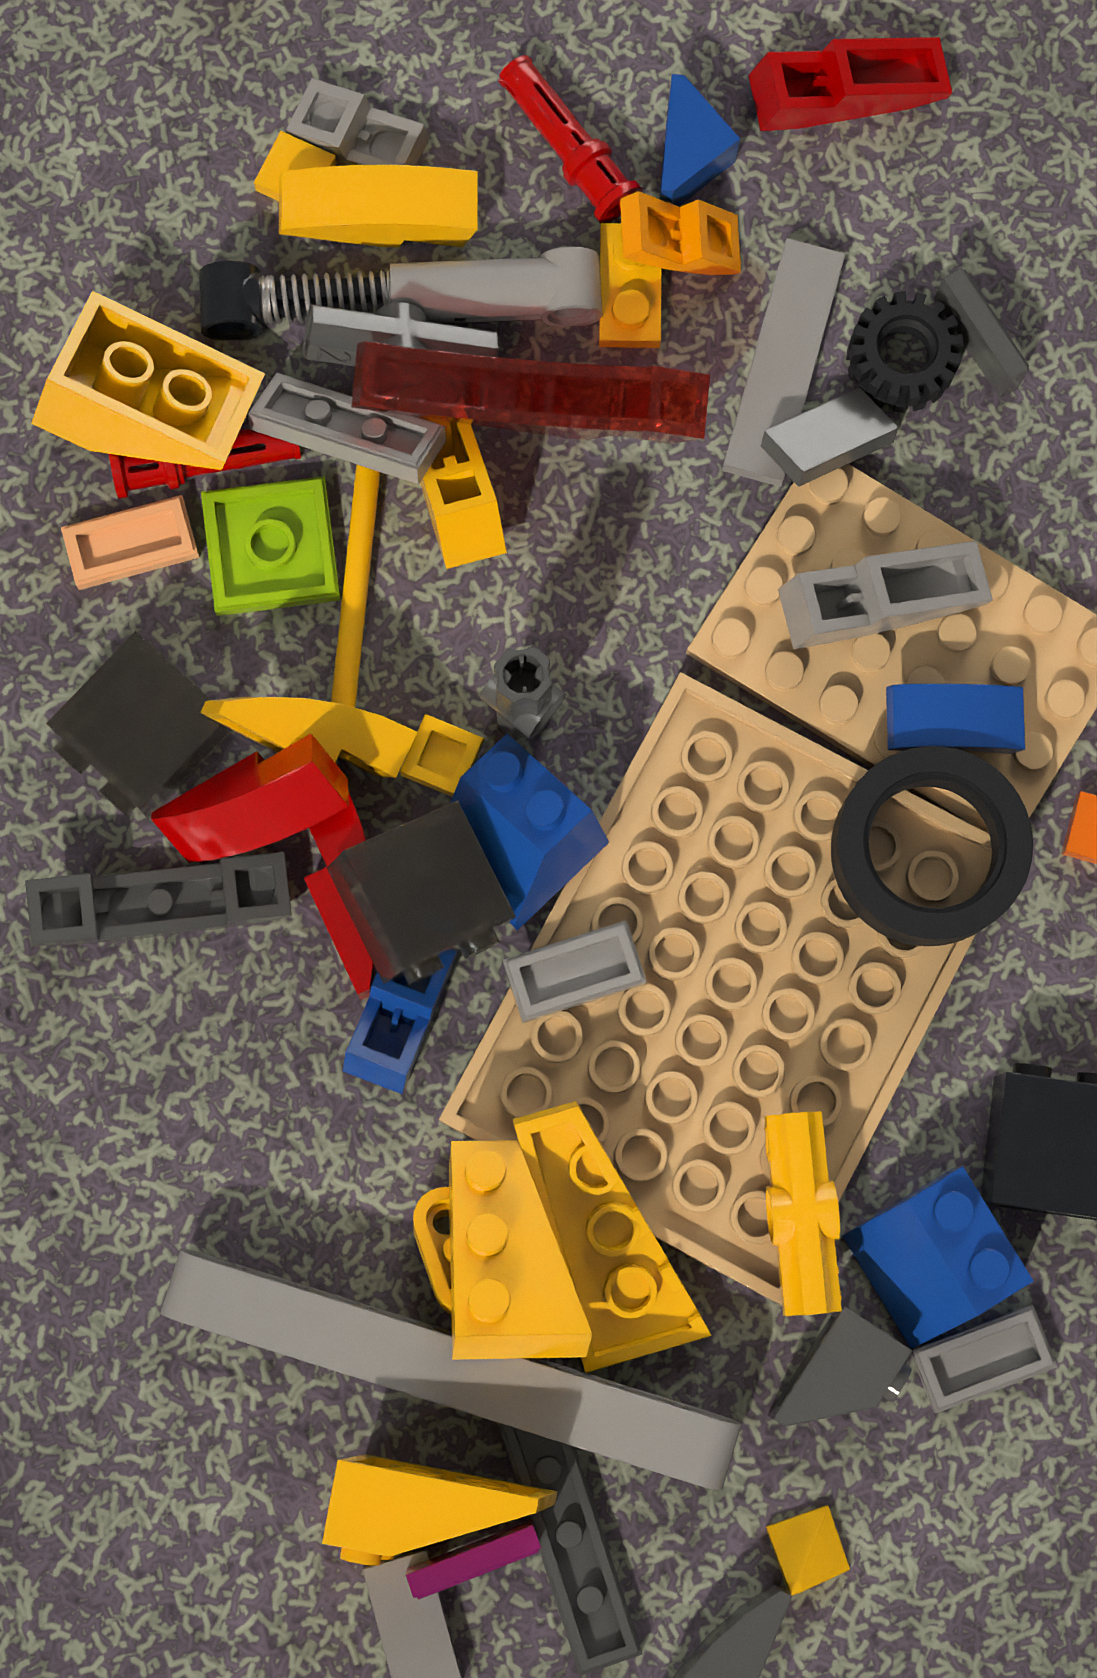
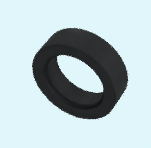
M924 746L898 752L885 758L866 772L843 802L835 820L831 837V862L834 876L850 908L861 920L878 933L898 942L916 946H941L959 942L975 935L996 921L1009 909L1021 893L1026 883L1033 857V835L1030 819L1021 797L1008 779L991 764L971 753L940 746ZM936 787L959 795L977 810L984 820L990 835L992 856L987 877L980 889L971 898L950 907L927 908L901 899L882 882L871 860L869 836L871 825L878 809L892 796L911 788Z

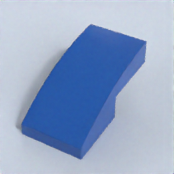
M937 683L899 684L886 687L888 750L904 751L924 746L950 747L965 751L1014 754L1025 750L1023 687Z

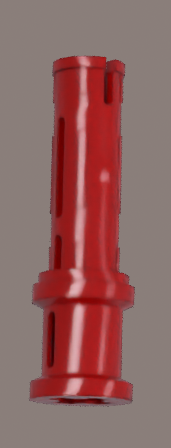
M522 55L512 60L499 74L500 79H498V82L508 91L534 127L564 163L562 166L563 178L571 186L578 185L596 208L594 211L596 220L600 224L611 223L621 216L620 199L638 191L643 193V188L637 181H629L611 159L612 149L605 141L590 137L566 104L540 74L529 56Z
M249 428L239 431L232 449L262 443L265 446L229 453L222 470L114 454L108 455L117 498L123 499L128 498L129 491L166 484L170 490L179 489L180 485L186 484L185 478L243 469L245 467L294 458L295 460L301 459L300 446L250 430ZM155 462L158 463V465H156V466L144 467V468H139V469H133V470H132V469L129 468V467L137 466V465H143V464H149V463H155Z

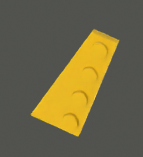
M577 1101L513 1119L522 1153L593 1334L587 1357H581L585 1373L712 1336Z

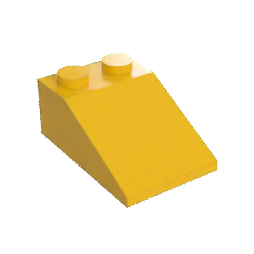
M92 291L46 380L31 424L93 452L222 470L265 373Z
M367 1454L338 1459L322 1544L342 1547L340 1559L363 1565L379 1566L381 1560H393L394 1555L540 1512L555 1505L558 1491Z

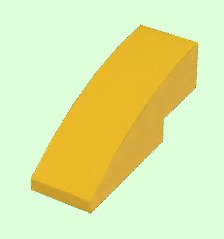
M345 165L282 171L279 176V234L376 247H400L403 241L406 240L463 248L478 230V171L411 165Z
M237 697L205 701L200 712L276 753L312 733L334 762L339 757L374 776L397 777L418 733L382 715L345 704L308 698Z

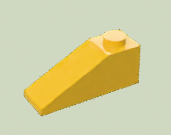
M440 378L395 390L400 412L445 426L446 442L420 484L446 569L507 553L497 499L456 380Z

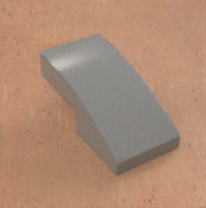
M311 78L286 129L289 135L336 155V160L348 165L416 166L430 138L424 124L372 108L364 94Z

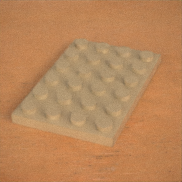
M850 464L842 466L800 487L795 482L792 484L686 651L688 656L870 768L885 758L901 752L888 750L886 687L899 684L936 683L1023 687L1025 750L1014 754L965 752L985 760L1008 779L1021 797L1029 818L1097 708V614L978 542L977 545L993 599L990 603L952 615L872 635L793 649L778 589L798 573L852 566L868 556L975 541ZM917 787L907 790L989 834L987 826L977 810L959 795L936 787Z

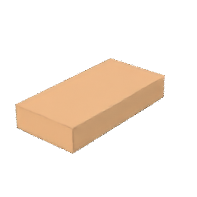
M182 495L61 527L78 590L200 558Z

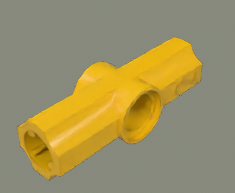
M822 1111L765 1116L766 1156L769 1164L771 1185L766 1187V1213L770 1241L772 1246L777 1247L783 1316L842 1311V1296L835 1241L840 1238V1215L835 1184L833 1181H829Z

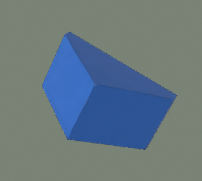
M672 74L659 195L660 200L678 207L736 162L740 143L738 135L685 75Z

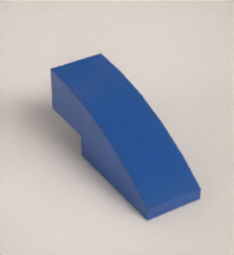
M417 879L372 983L369 999L345 1052L343 1072L403 1094L477 905V900L425 880Z

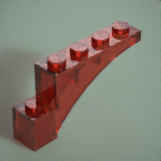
M364 341L357 343L351 408L570 439L589 440L620 436L672 444L704 439L710 374L658 366L594 365L500 358Z

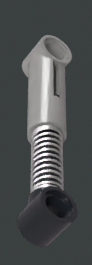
M569 246L555 248L544 252L540 257L390 263V270L387 271V276L381 270L379 277H374L371 271H369L368 277H363L359 271L357 278H352L350 272L346 273V278H340V274L337 272L333 279H329L328 273L324 274V279H318V275L315 273L313 279L307 280L306 274L302 275V280H296L294 274H292L291 280H285V276L282 274L280 281H277L272 275L261 276V271L257 266L242 261L213 262L203 266L199 271L201 333L205 337L217 341L250 340L262 334L264 324L267 325L269 323L271 325L273 322H277L280 325L283 318H286L290 324L294 321V318H297L302 324L305 317H307L310 304L375 314L378 309L387 304L395 302L409 303L422 309L429 322L442 324L542 320L544 323L555 327L586 326L599 321L603 316L599 255L596 251L584 247Z

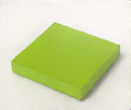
M325 476L201 492L216 616L341 601Z

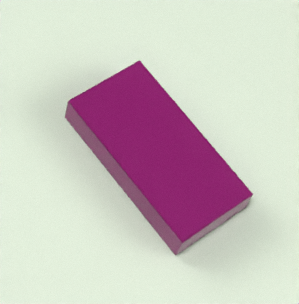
M531 1519L407 1568L405 1576L413 1598L417 1597L419 1600L539 1553L541 1545Z

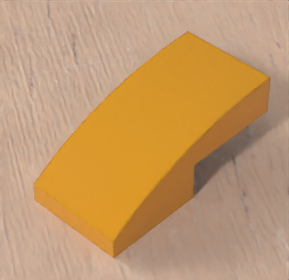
M639 191L620 199L623 258L653 267L693 274L731 275L741 273L737 214L699 199L678 207Z

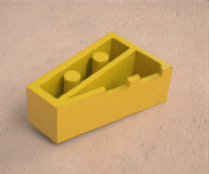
M518 1140L451 1141L449 1211L452 1360L587 1357L593 1334Z

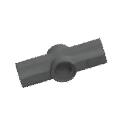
M400 302L384 305L375 314L310 304L303 340V358L371 368L379 381L393 387L413 386L423 381L426 376L490 385L495 372L498 351L497 332L429 322L422 309L416 305Z
M534 646L523 650L508 648L494 664V674L486 683L479 696L480 699L496 711L497 729L503 735L508 733L515 741L520 738L536 740L550 724V718L566 696L549 678L550 659Z

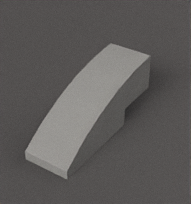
M977 541L868 556L852 566L798 573L778 589L793 649L828 644L906 627L980 607L993 601Z

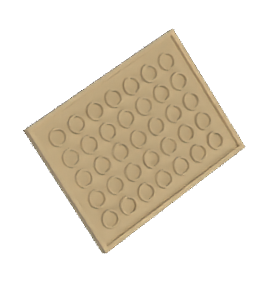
M680 672L599 822L609 843L564 886L530 949L532 951L626 920L647 981L646 984L526 1023H522L510 986L443 1110L439 1121L475 1141L518 1140L513 1119L577 1101L656 1239L782 1306L777 1247L772 1246L770 1241L766 1213V1187L771 1185L769 1164L766 1156L764 1117L785 1113L822 1111L829 1181H833L835 1184L839 1203L975 935L947 945L916 946L890 939L878 933L861 920L850 908L837 885L831 862V837L835 820L843 802L868 770ZM906 790L892 796L880 806L870 829V855L878 876L888 889L909 903L927 908L954 906L971 898L980 889L987 877L992 856L990 835Z

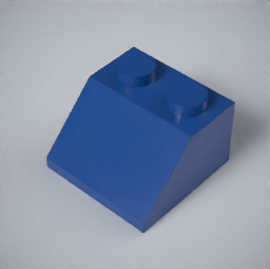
M507 733L460 777L432 848L516 930H519L609 843V840L593 811Z
M963 1166L946 1171L842 1235L910 1349L979 1316L1034 1281Z

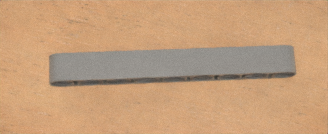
M180 1249L160 1312L161 1315L193 1327L714 1490H723L741 1428L739 1422L725 1416L540 1358L452 1360L451 1330L187 1249Z

